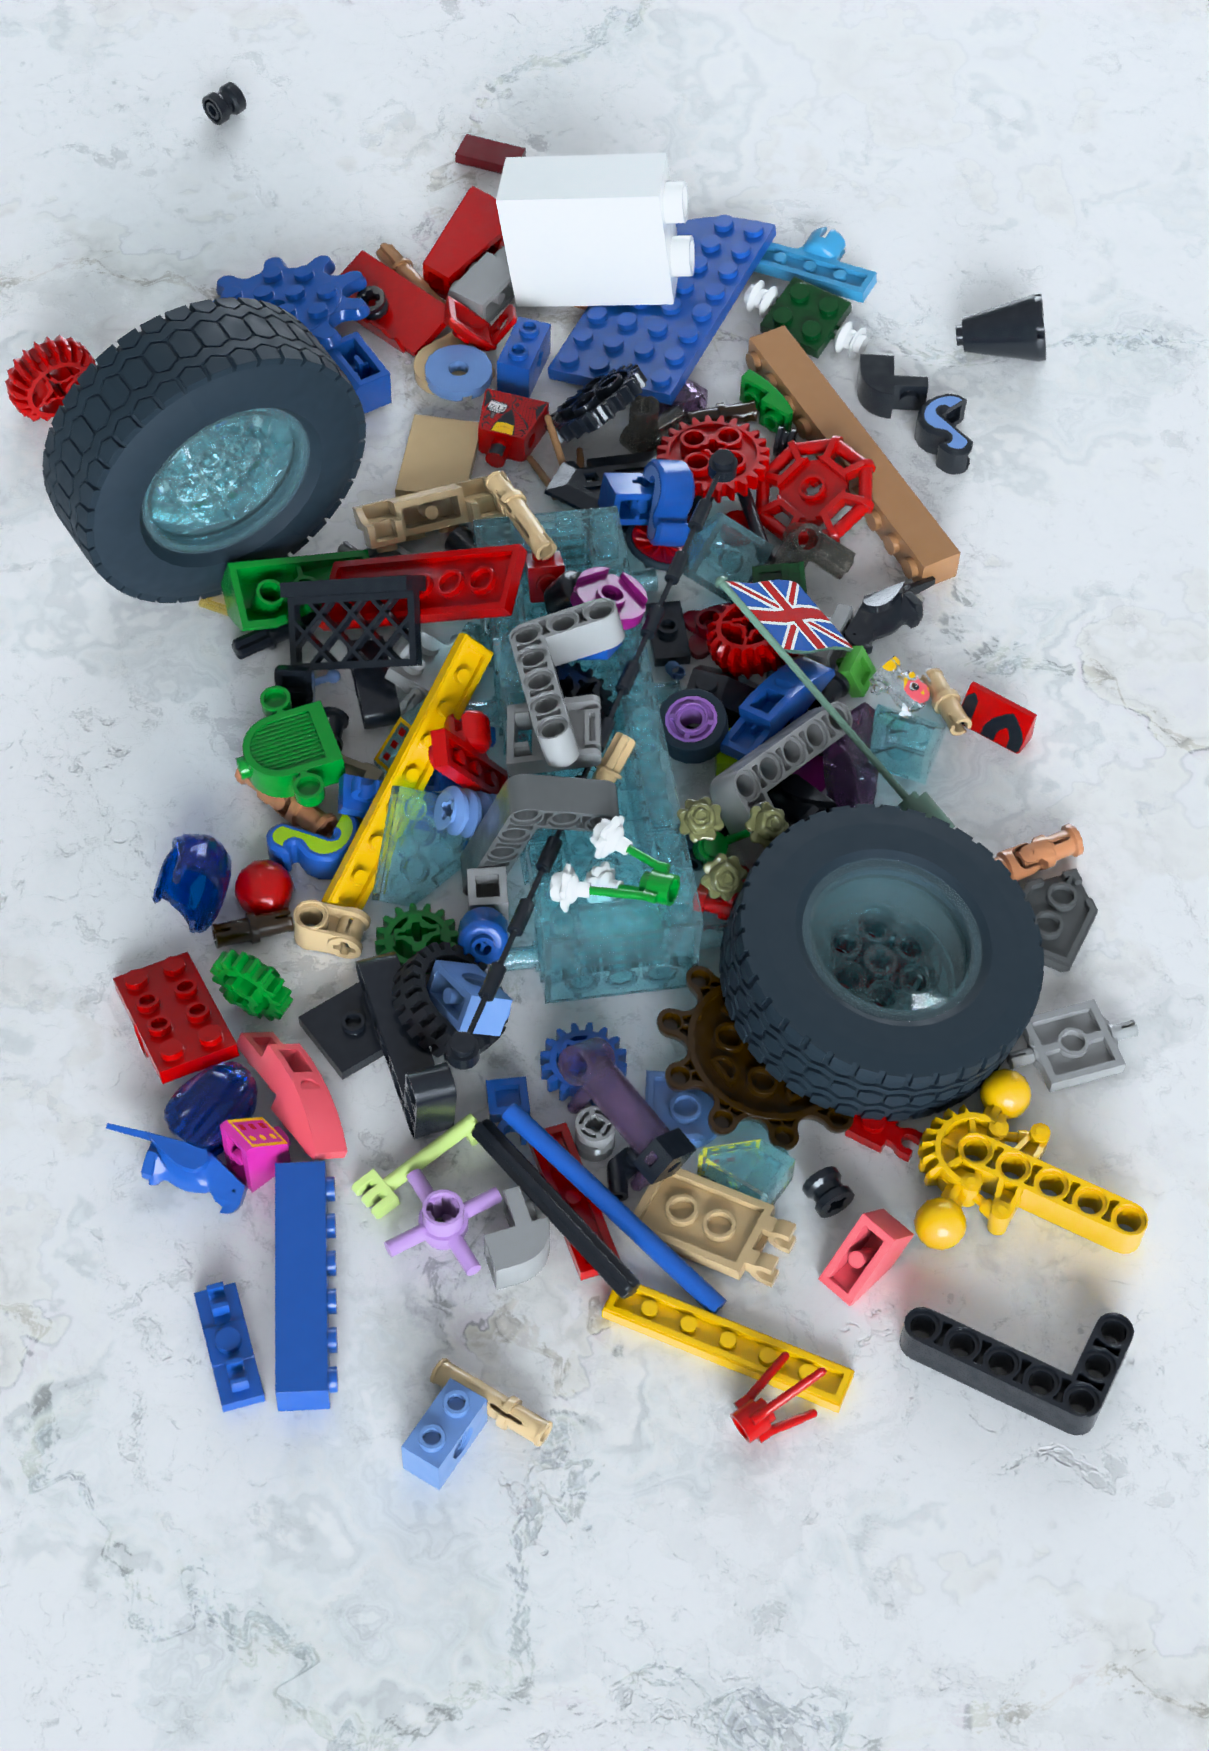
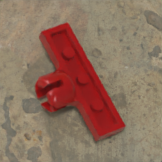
M466 710L461 715L462 721L457 720L454 714H450L447 716L444 728L430 731L431 746L428 748V756L431 765L435 770L463 788L498 795L508 779V771L489 759L486 754L492 744L489 718L486 714L477 710Z

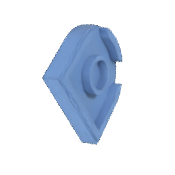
M646 1070L643 1147L646 1148L655 1137L678 1127L695 1148H700L712 1142L718 1136L711 1132L707 1120L709 1112L714 1105L713 1100L705 1092L696 1089L675 1092L667 1086L664 1077L665 1071Z

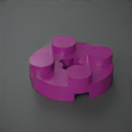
M593 567L583 571L570 597V602L573 606L599 598H609L616 600L614 602L616 603L624 630L634 628L641 623L646 611L648 597L644 587L635 578L624 572L621 573L620 577L608 574L610 568Z

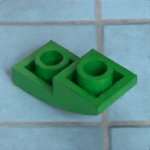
M749 369L741 376L739 401L748 402L749 400H754L756 409L760 412L759 424L766 427L769 431L777 433L780 425H784L786 430L790 431L793 418L791 406L770 382Z

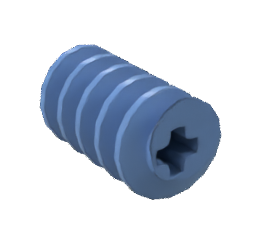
M455 785L448 786L440 793L435 804L434 822L437 830L443 831L446 829L452 836L460 834L464 838H471L497 794H487L484 791H474L469 788L462 789Z

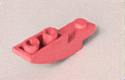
M274 1032L241 1033L237 1041V1047L245 1056L249 1065L268 1084V1088L276 1094L271 1110L280 1119L284 1128L293 1135L302 1146L304 1152L312 1160L344 1158L347 1153V1146L337 1109L320 1072L300 1043L283 1044Z

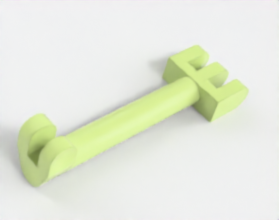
M469 1113L383 1179L373 1168L357 1180L351 1189L357 1196L364 1194L361 1201L366 1207L376 1204L371 1210L376 1219L384 1217L400 1204L397 1195L393 1191L408 1181L407 1175L411 1171L424 1169L465 1137L472 1146L478 1144L472 1136L475 1125L478 1123L477 1119Z

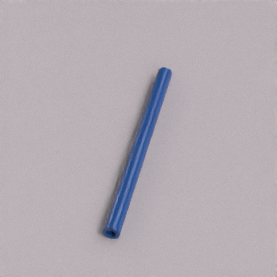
M516 1102L506 1109L502 1118L703 1308L716 1314L724 1306L727 1300L526 1111Z

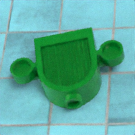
M282 686L268 687L260 696L262 711L267 717L257 721L247 731L242 745L244 756L235 758L241 779L249 778L252 785L258 791L276 798L295 796L296 801L304 807L317 806L325 798V787L339 783V778L346 774L343 756L322 702L319 700L292 709L290 693L286 688Z

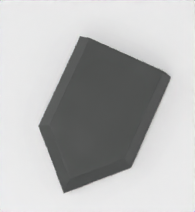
M1076 868L1063 871L1060 876L1045 880L1037 878L1027 881L1022 889L1026 894L1025 902H1030L1035 913V924H1039L1042 937L1041 947H1044V966L1059 972L1070 971L1098 913L1093 899L1088 897L1082 885V878Z

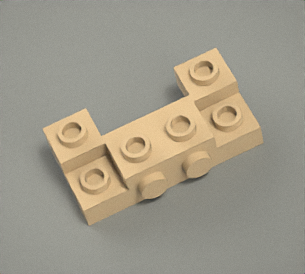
M488 476L352 507L356 526L359 530L363 531L366 546L371 549L376 548L377 553L398 549L397 543L424 538L426 537L425 532L437 529L439 533L451 532L458 528L459 524L467 522L475 525L479 524L480 528H489L500 525V519L507 516L500 512L496 498L485 486V480Z

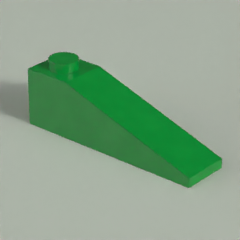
M368 549L227 563L221 587L228 616L241 632L278 628L289 623L288 598L280 597V583L329 580L334 562L370 558ZM308 604L300 605L301 617L314 612Z

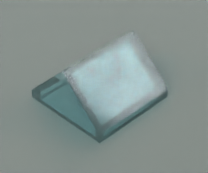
M718 512L705 521L700 532L695 533L687 551L689 560L683 575L728 603L733 604L734 602L721 587L716 588V578L726 576L728 578L726 581L753 583L752 566L765 565L775 546L725 514Z

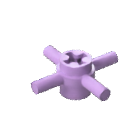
M421 1169L411 1171L407 1175V1179L423 1204L419 1213V1225L385 1241L384 1245L388 1254L393 1257L426 1240L431 1247L438 1250L451 1249L467 1276L476 1274L481 1269V1265L464 1240V1236L468 1231L469 1218L502 1202L498 1189L494 1187L463 1203L458 1194L453 1191L443 1189L434 1191ZM442 1217V1222L435 1221V1219Z

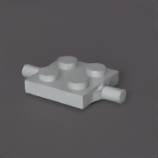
M421 631L422 666L389 667L385 679L399 686L407 694L404 700L400 702L402 711L409 705L406 713L411 714L419 703L424 702L458 636L457 634L453 635L445 645L435 637ZM409 643L399 654L401 659L410 658Z
M1095 999L1040 1013L1031 1017L1030 1022L1022 1033L1027 1043V1048L1009 1053L1006 1057L1010 1069L1033 1064L1040 1071L1049 1092L1123 1073L1126 1065L1118 1049V1040L1138 1036V1027L1135 1025L1134 1020L1111 1025L1102 1016Z

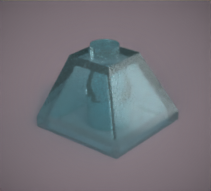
M878 704L862 741L889 773L926 784L948 726ZM859 749L855 757V763L875 768Z

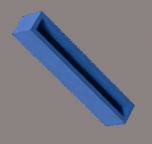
M325 1161L275 1163V1395L278 1412L330 1409V1393H338L337 1366L330 1367V1353H338L337 1327H329V1315L337 1314L336 1288L329 1289V1276H337L336 1250L328 1251V1239L336 1238L335 1213H328V1202L336 1201L335 1176L327 1177Z

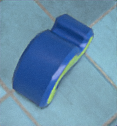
M342 814L331 838L284 822L277 824L266 835L269 860L283 865L288 872L292 870L294 863H299L305 872L317 879H333L360 826L358 819L354 816Z

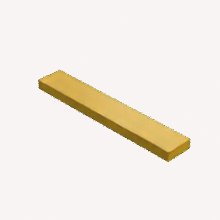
M641 1284L637 1292L626 1299L620 1298L612 1289L602 1309L603 1318L756 1380L786 1351L790 1355L789 1359L768 1383V1385L783 1391L788 1390L818 1368L824 1367L827 1371L826 1374L797 1396L837 1413L840 1411L854 1378L855 1370Z

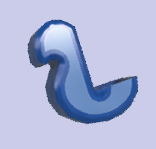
M652 459L645 466L643 476L650 483H654L647 537L653 546L682 547L690 533L687 517L695 497L693 472L687 463L682 460Z

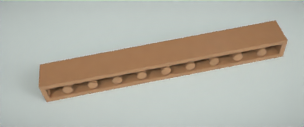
M785 325L750 337L748 353L746 354L747 366L770 382L785 397L793 410L792 422L796 429H798L799 436L802 439H806V441L831 439L834 435L842 436L847 445L865 459H872L876 469L873 472L872 502L875 504V507L871 514H865L864 517L870 530L875 531L883 541L886 551L890 555H894L900 563L905 576L908 579H912L913 582L933 576L936 579L935 584L955 577L961 552ZM824 453L814 454V455H815V457H816L817 460H818V457H817V456H821V455H823ZM840 456L834 460L843 468L850 466ZM859 477L849 481L851 494L858 495Z

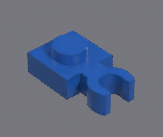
M526 1076L486 1080L489 1120L493 1123H499L497 1127L504 1135L509 1132L519 1134L502 1118V1115L515 1102L530 1115ZM519 1134L521 1145H526L527 1141Z

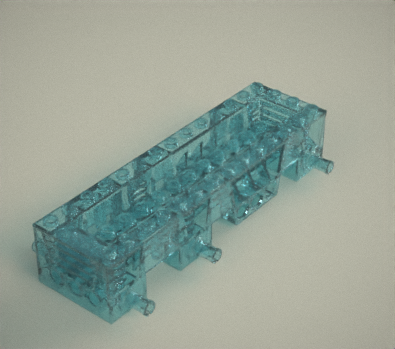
M617 506L534 514L548 536L557 545L556 551H560L565 564V571L576 570L583 572L593 567L610 568L608 574L620 577L621 573L624 572L632 576L644 587L646 592L658 591V579L655 568L632 572L630 570ZM509 517L473 520L474 548L521 544L527 550V554L532 553L529 545L524 541ZM524 568L512 616L480 618L484 640L489 641L490 651L494 653L492 656L494 696H491V700L469 702L465 711L477 710L483 712L490 722H494V725L498 726L504 755H506L507 705L527 703L509 640V634L519 624L548 615L544 602H530L528 579ZM642 623L634 628L624 630L625 638L622 645L608 660H577L568 662L571 667L575 662H579L583 671L586 672L591 668L593 676L597 679L603 678V689L610 690L613 693L609 697V701H615L618 694L615 690L616 684L626 662L633 660L643 638L640 634ZM646 645L638 661L641 668L629 695H623L616 710L615 718L613 719L616 724L604 752L601 753V759L617 732L629 736L636 742L620 773L623 776L622 779L617 778L615 782L619 814L625 817L623 823L624 837L631 840L634 847L654 859L669 863L671 865L669 873L680 877L679 892L672 906L620 898L621 900L589 903L587 898L578 897L574 903L569 905L568 912H563L560 908V902L551 900L549 886L551 876L555 872L563 871L566 864H571L579 881H583L586 878V873L593 866H600L602 862L606 861L609 862L610 868L615 869V880L623 881L624 885L639 887L643 873L653 870L652 867L632 855H623L618 851L608 854L604 859H597L594 857L596 847L590 842L589 837L593 832L563 830L560 836L563 844L550 873L543 875L532 899L535 903V941H532V945L512 947L504 962L507 971L535 968V972H539L545 1004L687 987L685 980L687 971L691 967L699 965L700 949L721 946L726 923L704 926L686 835H682L679 832L680 820L677 817V811L680 809L658 705L662 704L673 693L681 691L679 679L654 683ZM532 730L518 731V742L528 741L532 753ZM591 767L590 771L595 772L597 767ZM584 768L536 773V775L575 778ZM537 828L519 856L524 885L530 884V889L538 873L535 865L548 837L554 836L557 829Z

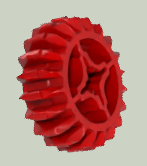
M58 335L54 340L46 337L41 344L34 342L33 348L30 350L22 349L23 356L13 359L14 367L7 370L9 378L5 383L9 399L19 413H22L24 417L27 416L33 422L40 418L49 421L51 417L55 416L59 406H64L62 400L72 385H80L77 379L91 363L96 365V361L88 349L72 337L64 339L61 335Z
M735 603L730 606L722 605V612L713 614V621L707 625L706 644L712 660L723 672H730L735 677L743 674L747 679H750L753 674H759L763 678L765 672L770 670L775 672L778 666L786 664ZM788 653L791 658L799 656V654Z

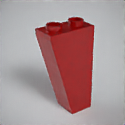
M472 186L423 262V279L444 300H446L453 282L459 281L469 270L473 262L478 261L486 252L495 254L499 249H502V246H505L496 198Z

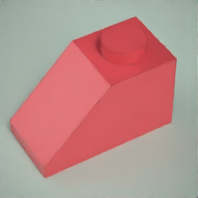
M883 1208L863 1213L818 1279L849 1306L853 1305L894 1265L914 1234Z

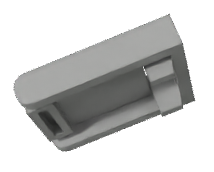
M583 695L564 698L578 744L579 756L574 763L563 768H552L545 762L533 728L527 703L507 705L506 765L510 777L519 774H536L600 765L602 759L601 700L599 696ZM532 730V753L528 741L518 742V731Z

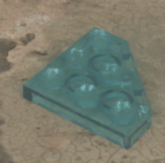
M392 786L372 900L409 907L410 903L416 905L461 869L460 856L471 838H464L460 834L452 836L446 829L443 831L437 830L434 822V808L439 794L402 786Z

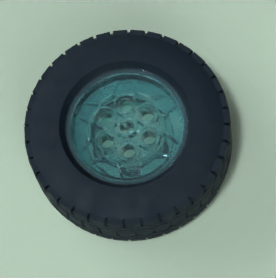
M228 297L215 298L214 302L211 299L190 303L189 309L184 305L165 312V319L158 315L141 324L142 331L140 332L134 328L117 340L119 344L117 348L112 344L95 359L98 363L97 366L91 363L77 379L80 385H72L62 400L64 406H59L51 422L53 427L49 428L42 464L44 469L42 470L44 485L58 518L96 572L121 593L154 603L155 601L158 603H176L177 601L184 603L198 601L200 597L207 599L221 595V581L227 563L289 557V552L294 555L309 542L308 536L313 538L327 523L324 518L330 519L342 503L340 499H345L353 484L352 479L356 478L361 464L360 458H363L365 448L366 422L361 401L353 386L325 348L302 322L281 307L262 300L258 301L257 299Z

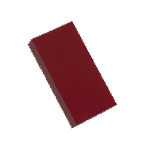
M466 134L455 153V162L502 174L505 158L526 157V148Z

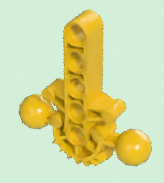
M1009 1069L997 1070L984 1080L980 1089L981 1102L985 1108L983 1113L969 1112L965 1104L959 1108L958 1115L948 1108L944 1112L943 1119L935 1117L931 1121L930 1128L924 1130L921 1139L923 1142L919 1145L917 1153L919 1158H921L918 1165L919 1172L925 1173V1187L938 1186L942 1191L940 1197L927 1200L915 1214V1231L919 1240L927 1247L945 1250L959 1243L964 1237L967 1228L962 1208L963 1206L971 1207L975 1203L979 1206V1211L988 1219L987 1229L993 1235H1002L1006 1232L1019 1207L1114 1252L1128 1254L1139 1247L1149 1221L1147 1213L1141 1206L1042 1161L1041 1158L1045 1153L1051 1134L1047 1125L1036 1123L1031 1127L1030 1131L1019 1129L1018 1132L1009 1131V1124L1006 1120L1019 1117L1028 1108L1031 1101L1029 1084L1026 1078L1017 1071ZM1005 1141L1016 1142V1146L1013 1148L1006 1145ZM966 1155L977 1156L981 1161H972ZM1004 1172L1014 1173L1019 1178H1008L1006 1175H1004ZM980 1190L993 1195V1200L990 1198L985 1199L980 1194ZM1042 1190H1051L1057 1196H1048ZM1080 1207H1088L1095 1212V1214L1085 1213L1080 1209ZM1119 1224L1128 1225L1133 1229V1232L1124 1231L1119 1227Z

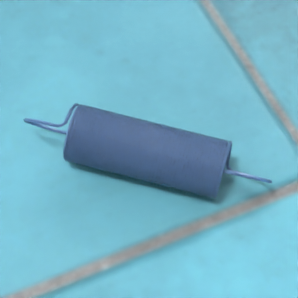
M669 661L665 665L666 672L675 680H681L686 675L684 668L676 661ZM679 667L676 673L672 672L674 668Z

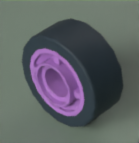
M702 689L678 691L662 702L656 715L658 739L663 750L672 759L685 764H700L713 759L721 752V743L729 731L726 710L722 702L714 694ZM692 723L699 724V726L694 729L685 728L687 725Z

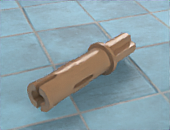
M382 243L380 245V248L376 251V256L383 264L442 303H446L417 273L410 259L404 258L392 244Z

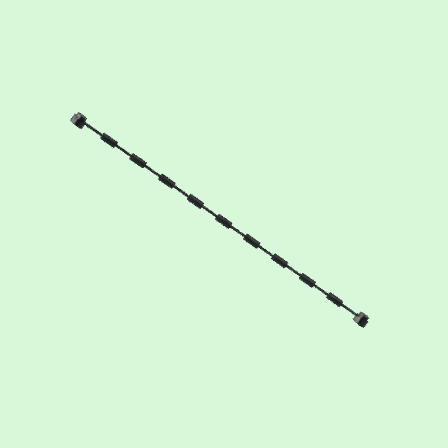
M719 449L709 458L708 474L713 479L706 497L699 499L688 523L690 533L682 551H676L664 577L667 584L658 604L651 606L641 628L640 634L643 638L633 660H628L615 687L618 694L607 717L601 718V753L604 752L616 723L613 717L623 695H629L639 673L641 665L638 661L648 639L651 640L655 637L665 614L663 605L672 585L678 584L689 560L687 551L696 532L702 530L712 508L710 499L718 482H730L737 475L738 461L730 450ZM585 767L582 775H577L575 778L587 779L591 767ZM557 829L554 836H549L535 865L538 870L537 876L527 898H521L507 928L510 936L499 961L493 962L478 993L481 1001L467 1032L454 1034L446 1043L447 1061L456 1069H470L479 1061L480 1045L477 1038L472 1034L487 1001L491 1002L495 998L507 971L504 962L515 938L522 936L535 907L532 899L544 874L550 873L563 844L560 839L563 832L561 829Z

